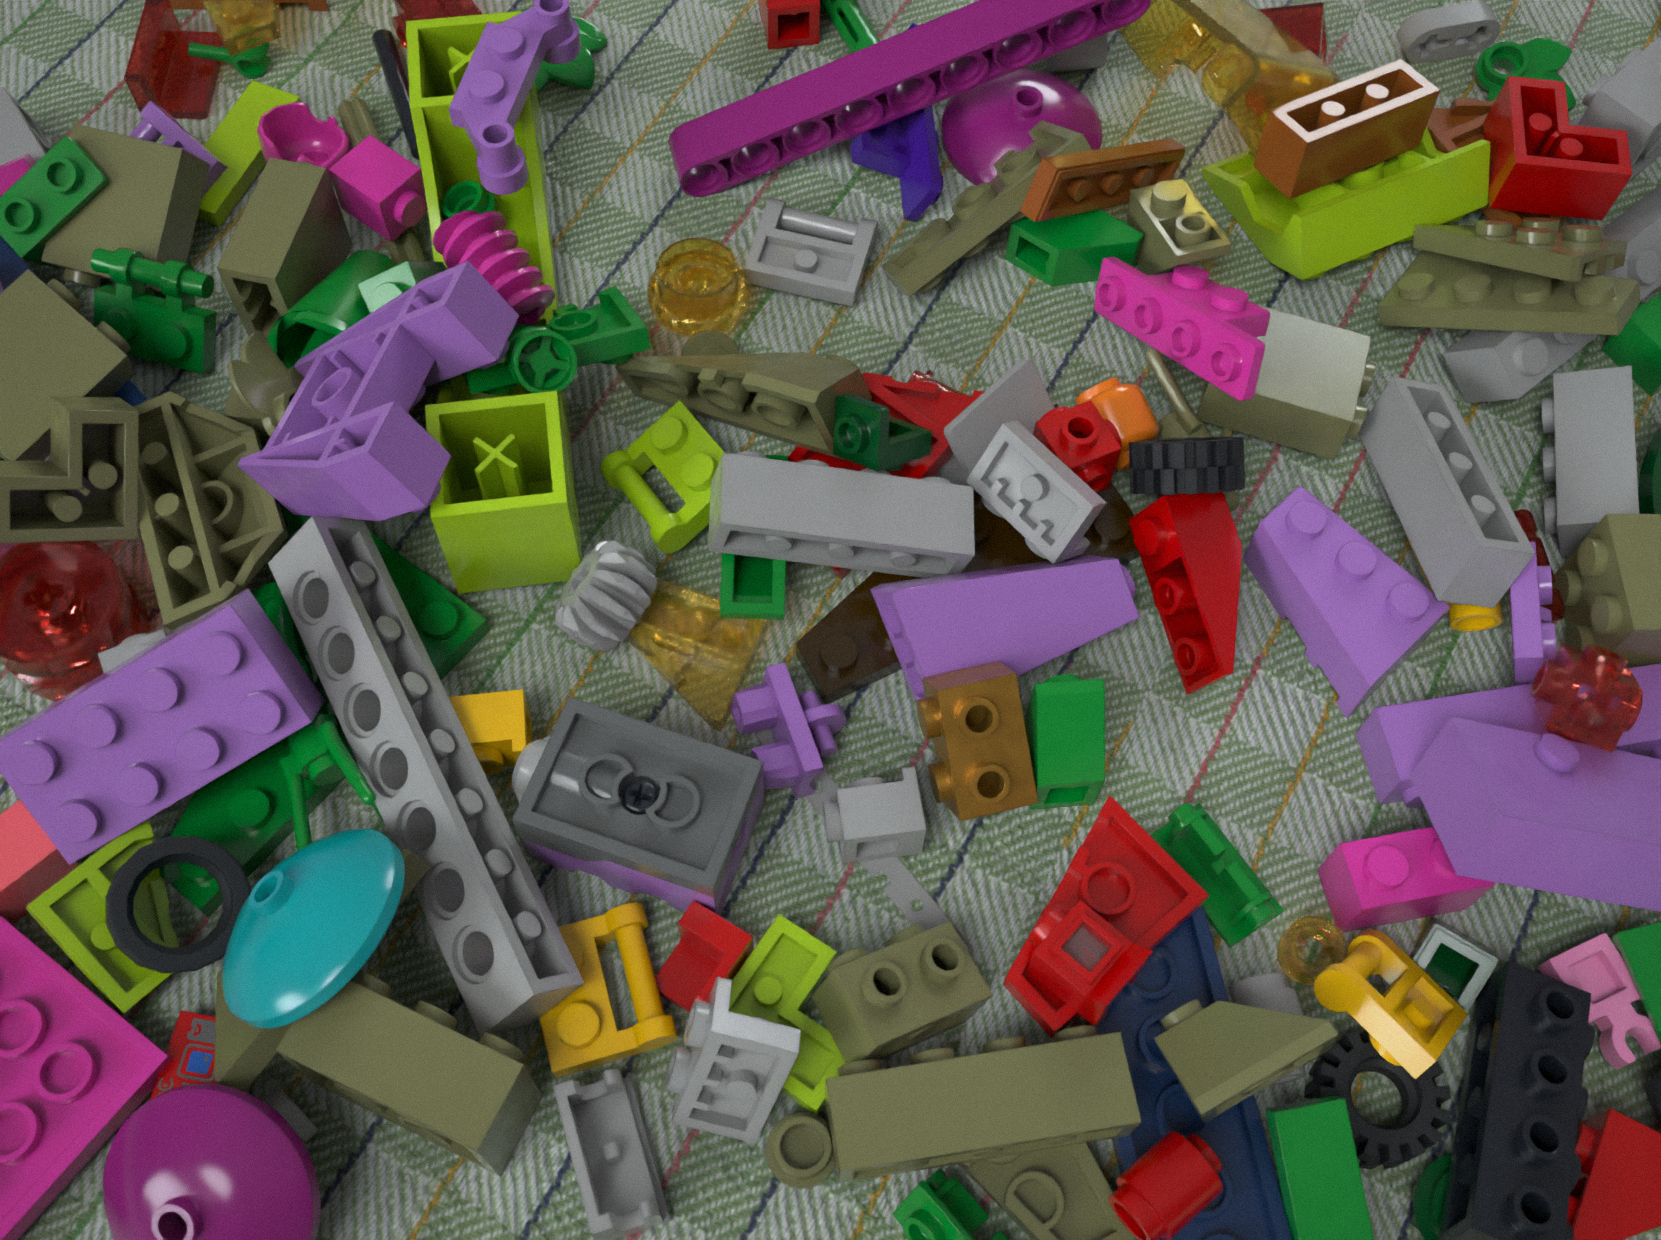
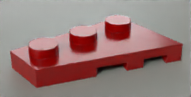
M1109 795L1050 902L1044 908L1005 976L1003 986L1053 1039L1055 1033L1063 1030L1079 1014L1027 969L1032 954L1037 948L1029 941V937L1042 919L1054 907L1067 914L1080 899L1131 942L1153 950L1205 903L1209 895ZM1074 937L1062 948L1089 972L1100 961L1096 955Z

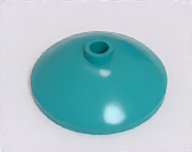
M364 828L346 830L327 835L285 858L255 885L241 908L225 952L222 971L223 992L229 1010L253 1027L275 1028L303 1018L337 994L370 958L393 920L400 902L405 878L404 860L399 848L385 835L376 830Z

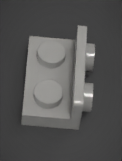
M1017 420L1005 422L1001 425L966 480L982 496V502L989 511L1005 518L1025 537V543L1031 551L1044 559H1048L1052 564L1073 558L1085 552L1090 542L1084 537V534L1107 503Z
M717 977L707 1001L695 1000L692 1005L684 1035V1044L688 1045L687 1048L676 1046L669 1062L665 1079V1090L675 1092L671 1123L756 1143L799 1054L801 1029L769 1022L762 1018L730 1012L729 1003L732 980Z

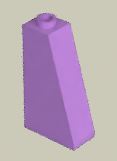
M1093 555L1073 557L1056 564L1044 561L883 583L870 589L915 703L918 699L925 698L923 677L995 661L1001 662L1014 671L1016 676H1020L1139 618L1133 601L1136 595V588L1128 570L1120 564L1117 558Z

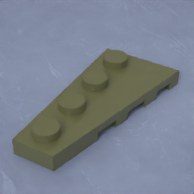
M1041 120L1028 132L1033 142L1026 149L1018 153L1015 150H1008L993 164L997 171V176L989 183L969 186L954 200L955 203L952 206L954 215L948 221L945 218L932 220L882 266V269L893 285L909 297L915 292H926L942 280L945 275L943 270L960 257L967 258L981 251L990 241L989 235L1005 222H1015L1025 216L1020 210L1042 158L1091 151L1092 148L1084 135Z
M1421 250L1379 303L1378 311L1381 326L1619 335L1640 303L1639 280L1602 274L1591 275L1582 272L1581 280L1569 282Z

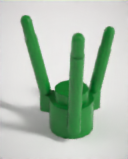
M317 715L311 723L286 737L292 753L280 759L279 764L288 781L298 851L312 843L303 780L306 777L311 778L313 783L319 786L328 785L346 777L362 802L366 805H372L383 821L375 803V793L360 770L336 715Z

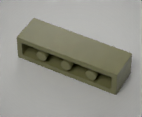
M1084 1025L1055 1033V1042L1027 1046L1024 1037H1007L984 1044L982 1046V1054L955 1058L953 1049L938 1048L912 1055L910 1057L911 1065L882 1069L880 1060H861L840 1066L838 1068V1076L826 1078L825 1100L838 1183L1129 1136L1141 1123V1118L1121 1033L1115 1032L1098 1035L1097 1027L1094 1025Z

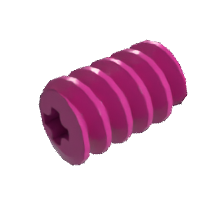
M466 210L454 214L443 221L435 231L432 242L436 251L443 255L448 269L469 261L519 315L515 325L529 324L536 326L543 317L545 310L555 299V292L550 286H539L543 279L542 272L534 266L528 267L531 261L530 255L527 250L516 248L518 237L514 231L504 230L506 220L503 214L497 211L480 214L475 210Z

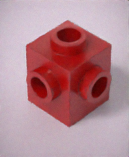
M1092 400L1071 408L1067 406L1057 407L1036 421L1033 435L1096 493L1109 488L1122 449L1121 439L1114 424L1110 420L1102 418Z

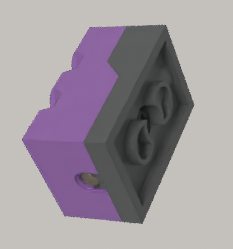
M570 696L565 703L552 734L541 740L537 739L524 747L516 762L511 782L512 789L519 803L512 820L527 857L570 872L577 869L600 877L610 886L633 894L638 892L647 893L665 900L671 907L686 912L692 901L695 900L719 916L765 802L763 761Z

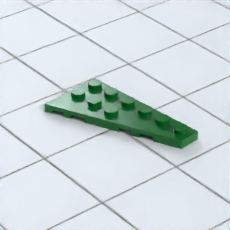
M370 532L441 681L490 631L487 619ZM295 625L301 656L309 662L314 685L325 700L317 715H336ZM286 738L196 790L170 837L197 836L221 845L241 863L248 878L294 831L288 781L279 764L280 759L292 753ZM306 777L303 779L308 816L346 777L322 786L315 785L311 778ZM187 862L169 863L159 867L160 877L208 918L222 905V892L218 883L204 868Z

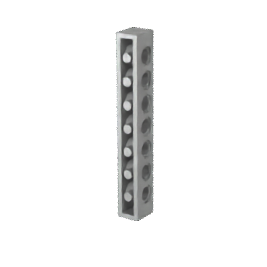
M311 516L272 558L268 565L358 766L375 793L376 806L393 843L399 850L409 849L431 867L414 887V890L480 1037H482L484 1032L494 1034L530 1025L582 986L584 981L365 521Z

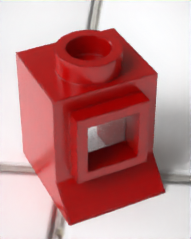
M1079 899L1067 914L1054 907L1032 932L1029 941L1037 948L1032 954L1027 970L1086 1021L1096 1027L1105 1017L1111 1003L1128 983L1132 985L1140 976L1153 951L1131 942Z

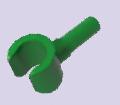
M256 35L245 37L239 49L189 43V56L233 64L240 74L249 79H257L262 76L271 62V58L266 56L270 44L265 39Z

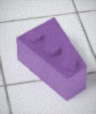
M1301 485L1260 521L1242 558L1283 621L1286 619L1290 620L1307 646L1304 654L1313 668L1317 669L1320 667L1340 697L1336 703L1347 719L1425 642L1450 609L1448 604L1444 601H1438L1432 591Z

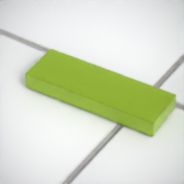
M252 80L203 145L228 168L201 199L197 219L217 226L222 225L266 164L257 133L261 116L275 106L302 102L300 96Z

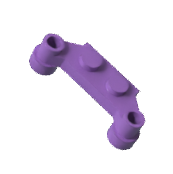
M534 0V7L500 24L487 22L449 106L453 126L465 128L478 153L476 163L480 181L483 187L491 193L499 195L515 193L523 188L528 180L525 154L516 145L514 127L542 61L551 64L568 63L574 60L581 51L579 26L576 20L571 17L569 0Z

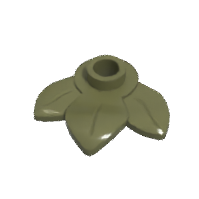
M256 330L245 340L241 348V360L230 361L228 363V370L236 393L249 409L262 417L264 429L271 437L305 377L294 366L287 368L273 351L264 334L260 330Z

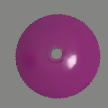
M1021 68L952 96L943 113L941 140L944 152L953 167L964 178L977 186L982 183H989L997 176V171L993 164L1008 150H1015L1018 153L1026 149L1033 142L1028 132L1041 120L1083 134L1092 150H1097L1101 147L1102 127L1094 106L1076 87L1053 74L1036 69Z
M209 1083L189 1084L168 1090L145 1103L124 1122L117 1132L106 1158L103 1174V1201L105 1214L114 1240H316L320 1223L321 1201L318 1179L309 1153L294 1129L278 1112L259 1098L242 1090Z

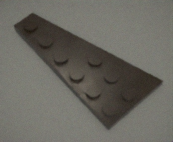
M1111 482L1108 489L1097 493L1107 503L1084 534V537L1089 540L1090 545L1083 554L1075 557L1093 555L1117 558L1120 564L1123 565L1140 557V554L1135 546L1134 536L1128 521L1134 514ZM973 489L975 556L961 573L1049 561L1031 551L1025 543V537L1005 518L989 511L982 502V496ZM873 572L796 643V656L824 705L830 704L902 670L870 589L883 583L920 579L921 577Z

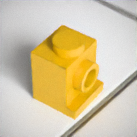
M523 689L449 697L485 775H494L501 772L504 767L515 766L524 747L533 742L532 716Z

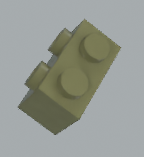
M951 921L924 931L921 924L911 925L890 937L882 949L868 954L864 947H857L843 953L828 964L827 970L829 975L812 995V999L846 1064L861 1060L881 1061L962 1025L993 996Z

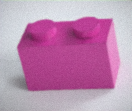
M1434 826L1340 843L1317 869L1338 934L1466 910L1495 885V882L1458 876Z

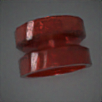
M90 541L22 543L14 546L0 557V661L32 694L54 702L58 701L103 674L98 653L118 646L130 636L150 633L151 622L143 600L126 581L124 574L114 560L96 543Z

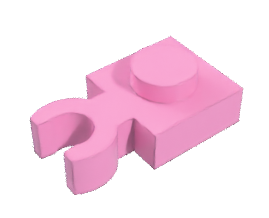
M1606 932L1538 966L1542 974L1591 993L1588 1023L1595 1022L1600 1030V1049L1604 1058L1612 1067L1620 1069L1636 1061L1632 1051L1626 1044V1034L1631 1035L1638 1041L1640 1048L1646 1055L1661 1048L1650 1019L1637 1014L1631 1005L1632 1002L1640 999V996L1624 959L1616 950Z

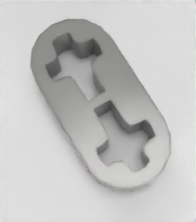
M1474 1L1417 12L1401 25L1397 32V39L1408 61L1412 63H1427L1479 53L1496 40L1500 34L1501 26L1488 3Z

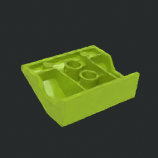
M1426 126L1419 147L1292 199L1286 197L1253 167L1259 146L1202 167V178L1265 258L1294 277L1301 280L1319 278L1327 270L1349 261L1366 259L1374 251L1396 242L1412 240L1414 238L1415 225H1440L1457 222L1465 214L1487 206L1490 142L1481 139L1454 151L1443 153L1436 150Z

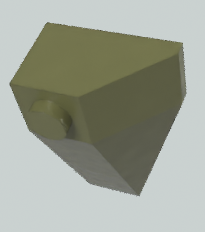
M805 352L649 356L632 357L630 360L615 366V369L634 396L672 407L680 400L695 415L844 460V458L833 454L835 398L845 393H850L869 401L872 398L858 366L838 355H828L826 358H822Z

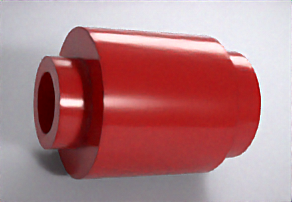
M1169 1131L1117 1178L1118 1189L1108 1197L1109 1204L1123 1225L1138 1240H1159L1160 1238L1171 1240L1222 1193L1223 1185L1217 1175L1222 1170V1164L1208 1144L1197 1135L1191 1133L1185 1138L1177 1132Z

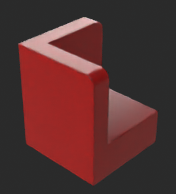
M695 900L692 901L678 922L681 940L655 976L659 994L689 1014L695 1000L707 1001L717 977L733 980L754 950L753 936Z

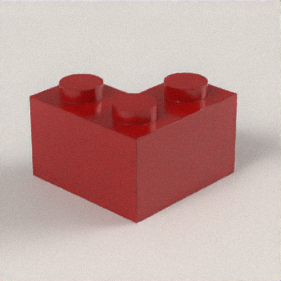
M1515 76L1507 77L1483 123L1484 139L1490 142L1488 190L1490 209L1603 220L1632 176L1627 131L1569 125L1566 88L1563 81Z

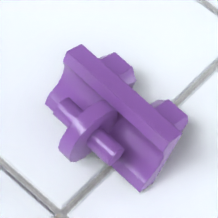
M785 663L766 667L761 684L733 693L730 706L731 714L737 731L741 735L770 728L775 743L752 748L750 757L763 761L764 790L791 786L794 797L797 799L814 794L815 787L812 780L824 768L820 757L830 756L838 750L833 734L845 726L846 716L842 707L838 704L821 705L816 691H808L798 697Z

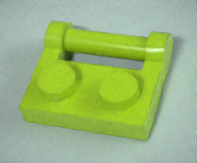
M678 400L626 450H616L607 455L601 463L600 473L612 488L621 489L650 526V537L661 552L666 554L674 553L682 549L709 524L711 481L723 452L726 453V451L696 416ZM653 464L686 503L676 513L668 511L641 477Z

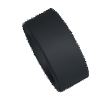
M197 836L165 837L139 848L116 871L105 897V923L116 948L136 965L160 973L197 971L225 956L236 919L245 901L251 894V886L241 863L221 845ZM187 862L204 868L216 879L222 892V913L216 927L203 940L188 947L169 948L153 943L140 931L134 918V897L140 883L153 870L169 863Z

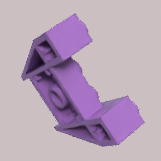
M469 261L422 280L296 362L294 368L305 378L264 449L242 457L237 466L294 515L382 521L404 513L422 511L439 494L441 489L439 480L451 455L408 412L423 397L427 386L478 367L488 369L498 363L509 349V342L507 340L519 315Z

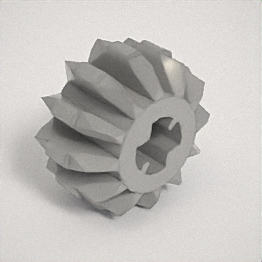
M604 540L596 544L592 552L586 553L578 567L572 570L570 579L562 587V596L555 604V625L565 631L567 637L582 646L587 645L596 651L602 650L604 652L614 649L619 641L621 642L628 638L634 625L640 623L644 610L651 605L650 596L657 588L656 567L646 561L643 554L629 545L625 547L615 540L610 542Z

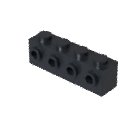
M1508 961L1493 974L1479 992L1475 1000L1439 1240L1574 1239L1573 1227L1570 1223H1567L1570 1193L1575 1188L1581 1171V1158L1574 1151L1577 1125L1581 1122L1588 1104V1091L1582 1086L1584 1060L1588 1057L1595 1038V1028L1593 1024L1588 1023L1591 993L1511 961Z

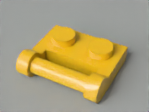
M642 903L622 904L608 910L603 915L558 927L584 984L540 1017L551 1071L555 1079L658 1049L678 1039L673 1016L665 1015L643 932L649 924ZM617 940L637 1023L634 1026L619 1031L597 945Z
M1374 929L1364 930L1359 933L1348 947V956L1341 963L1331 964L1318 975L1314 984L1316 998L1322 1006L1334 1012L1347 1011L1369 1033V1039L1376 1051L1391 1064L1402 1066L1415 1079L1437 1061L1468 1015L1396 943L1383 932ZM1379 974L1390 985L1383 995L1367 981L1370 975Z

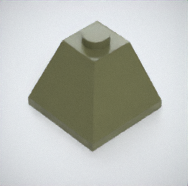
M1195 999L1165 1016L1160 1022L1166 1031L1155 1037L1154 1040L1205 1124L1331 1050L1339 1034L1330 1020L1219 1000L1203 1008L1199 1000Z

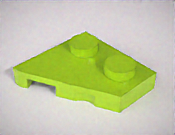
M148 820L143 821L113 839L26 907V910L120 1015H123L172 974L160 973L136 965L116 948L105 923V897L116 871L139 848L153 843V831ZM157 868L138 887L134 897V918L140 931L153 943L176 948L179 947L176 931L172 929L168 912L169 900L164 879L160 877L159 868Z

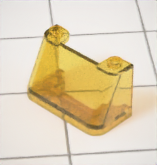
M1151 0L1148 10L1138 20L1117 29L1143 66L1159 80L1167 74L1165 70L1167 67L1185 65L1195 74L1210 59L1201 77L1202 87L1210 99L1224 111L1250 149L1248 154L1253 161L1256 158L1270 109L1342 82L1332 67L1246 0Z

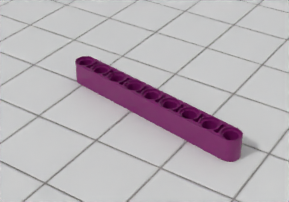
M1151 0L976 1L678 126L670 134L668 144L681 189L687 195L693 197H705L718 193L1131 24L1146 13Z

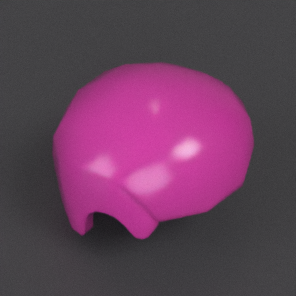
M303 102L275 106L260 118L257 133L266 163L269 157L293 162H308L315 166L326 168L331 181L328 169L350 152L349 138L342 128L339 127L335 117L331 115L327 121H321L314 117L308 105Z

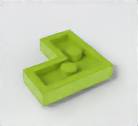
M778 914L733 978L729 1011L801 1029L799 1054L780 1092L812 1114L818 1115L826 1103V1078L837 1077L838 1068L845 1065L846 1062L829 1030L801 1011L827 974V966L836 958L837 951Z

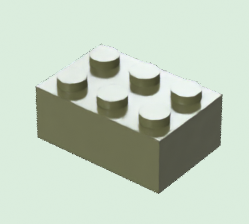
M360 970L326 1003L303 1018L292 1022L276 1051L314 1084L500 1177L543 1098L542 1093L531 1077L533 1068L520 1060L524 1053L516 1046L486 1032L483 1033L479 1042H476L455 1028L458 1021L450 1014L424 1001H418L414 1010H411L391 997L394 990L389 985Z

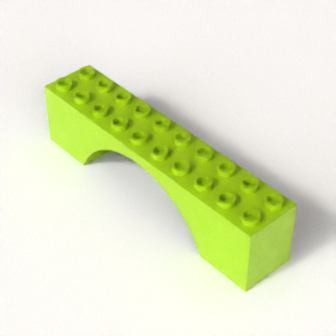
M522 11L406 21L410 111L420 158L432 241L435 231L444 221L441 202L446 192L457 183L467 180L476 181L482 185L476 163L478 153L465 128L453 126L449 106L487 22L500 24L522 13ZM534 81L514 127L516 145L525 154L528 180L523 188L515 193L494 195L498 199L497 212L502 213L506 220L504 230L514 231L518 237L516 248H523L529 253L531 261L528 267L534 266L542 272L543 279L539 286H550L555 292V299L536 324V326H544L549 324L550 320L554 317L552 310L558 308L540 109ZM432 242L434 262H444L443 255L436 251ZM462 374L440 384L437 404L425 405L426 431L451 457L439 480L441 489L435 500L430 504L432 523L458 594L568 581L572 575V570L576 569L582 561L566 388L560 392L533 393L517 383L513 389L501 394L490 395L482 392L471 394Z

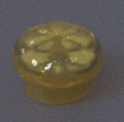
M703 237L685 238L672 243L663 250L647 286L648 304L660 324L670 331L689 338L704 330H717L724 333L731 329L745 313L751 294L749 279L730 248L717 240Z

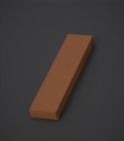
M1168 138L1042 158L1020 212L1032 221L1038 222L1129 204L1130 190L1155 185L1160 181H1172L1185 154L1186 147L1174 139Z

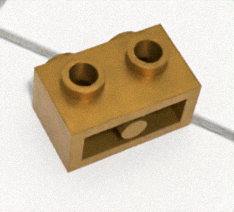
M995 661L923 677L925 698L918 699L916 707L923 736L925 739L933 738L937 762L928 765V774L936 802H944L960 821L1038 803L1016 673L1001 662Z

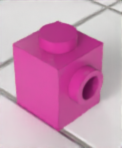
M371 135L366 137L328 169L341 209L389 242L395 240L408 227L416 225L428 211L421 168Z

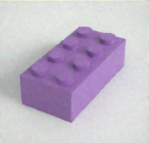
M247 588L12 727L0 737V773L68 864L71 865L313 721L325 700Z

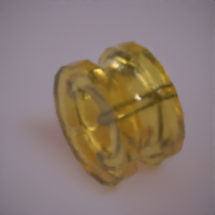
M1306 916L1296 920L1280 937L1276 948L1277 960L1282 971L1292 980L1303 985H1314L1318 975L1331 964L1341 963L1347 956V944L1341 930L1331 921L1320 916ZM1311 937L1317 939L1323 945L1318 954L1327 955V960L1319 958L1312 965L1305 962L1299 955L1304 950V946H1296V941L1304 944Z

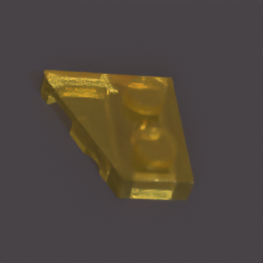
M657 578V588L650 596L651 605L644 610L640 623L634 625L627 640L712 729L722 732L731 712L730 706L733 693L741 690L768 629V620L720 618L719 599Z

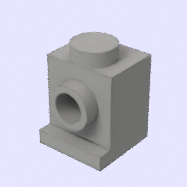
M915 766L901 768L900 781L887 783L883 778H862L850 783L847 788L836 789V801L822 802L827 842L839 841L843 864L922 853L926 824Z

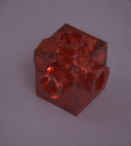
M1562 644L1554 662L1546 659L1541 664L1533 680L1530 692L1531 697L1536 698L1534 704L1546 731L1563 737L1566 740L1590 744L1613 753L1623 731H1629L1636 722L1643 704V690L1630 669L1625 667L1628 662L1627 659L1609 649L1594 644H1587L1584 651ZM1582 684L1592 687L1584 694H1577Z

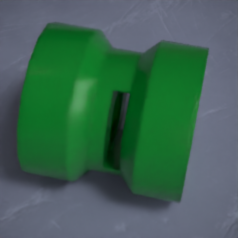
M529 326L517 331L510 338L509 349L505 354V365L510 376L521 386L533 393L560 392L574 379L577 371V355L573 345L564 336L542 326Z

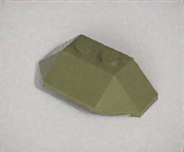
M169 391L133 407L139 411L138 524L163 624L172 630L197 619L241 593L289 535L279 501L237 466L242 457L263 450L260 436L255 429L216 411L190 403L186 398Z

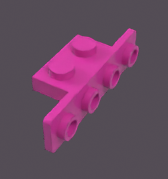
M1116 257L1103 258L1094 302V310L1098 314L1235 399L1245 401L1253 398L1265 351L1264 343L1255 337L1266 335L1271 314L1269 311L1249 301V295L1246 292L1232 287H1223L1209 279V273L1199 267L1181 265L1175 267L1171 273L1148 276Z

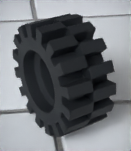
M1190 437L1129 442L1130 493L1175 495L1242 490L1245 488L1244 438Z
M1355 1030L1345 1035L1333 1044L1331 1050L1321 1055L1322 1057L1312 1065L1308 1073L1313 1076V1080L1305 1085L1304 1098L1318 1099L1333 1095L1345 1098L1357 1158L1360 1159V1168L1372 1170L1379 1165H1383L1384 1170L1394 1168L1425 1153V1149L1435 1145L1443 1135L1438 1129L1449 1122L1451 1111L1441 1108L1442 1103L1451 1099L1449 1085L1437 1086L1435 1081L1436 1077L1444 1073L1439 1062L1436 1061L1415 1079L1402 1066L1393 1065L1384 1059L1372 1045L1369 1033L1366 1030L1361 1034ZM1376 1072L1386 1076L1394 1083L1402 1100L1401 1114L1394 1124L1387 1126L1376 1125L1367 1121L1358 1113L1352 1101L1351 1087L1353 1080L1359 1073Z

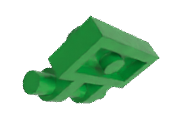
M120 247L115 251L96 248L93 251L90 261L92 270L110 275L111 279L116 283V287L105 285L94 290V327L104 321L117 331L131 347V350L126 355L201 374L215 368L217 312L195 306V296L208 299L212 295L214 279L211 275L196 272L191 264L181 261L169 260L163 264L147 260L140 251ZM146 284L160 287L162 293L166 295V299L146 294Z

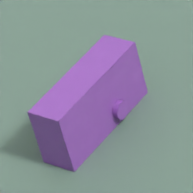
M1453 716L1449 717L1410 773V777L1458 876L1661 912V759L1570 741L1551 733L1540 735Z

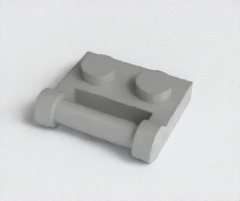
M769 198L743 267L744 283L854 307L869 257L875 246L878 221L861 218L860 222L856 223L788 208L786 201Z

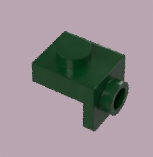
M850 393L836 396L834 455L877 472L882 470L887 472L897 471L904 467V463L930 455L932 431L890 416L889 409L883 405Z

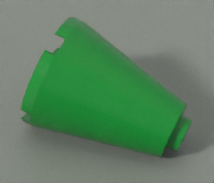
M356 251L285 312L273 324L267 337L268 343L287 368L294 366L299 359L368 316L369 311L358 284L396 266V264L386 255L376 251Z

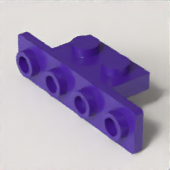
M912 23L908 30L919 25ZM932 105L850 138L852 163L900 178L904 219L915 222L929 205H933L938 200L943 188V175L940 173L938 133L935 131Z

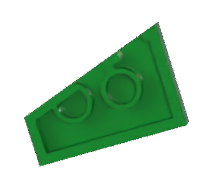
M616 286L598 292L600 304L585 310H578L577 306L572 303L552 310L554 317L550 320L549 324L542 326L564 336L573 345L577 355V368L598 362L608 365L620 364L630 360L634 353L651 349L647 326ZM516 324V325H514V328H513V330H512V332H511V334H510V336H509V338H508L507 341L509 342L510 338H511L517 331H519V330H521V329H524V328H526V327H529V326H534V325H529V324ZM505 355L498 363L488 369L478 367L462 373L471 394L479 392L490 395L501 394L510 391L518 383L508 372L505 365Z

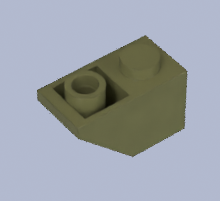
M1184 179L1160 181L1155 185L1130 190L1127 223L1144 234L1136 262L1144 274L1149 276L1171 273L1175 267L1181 265L1199 267L1230 254L1232 243Z

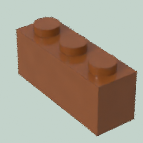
M1399 59L1270 109L1253 167L1286 197L1292 199L1419 147L1440 89L1405 61Z

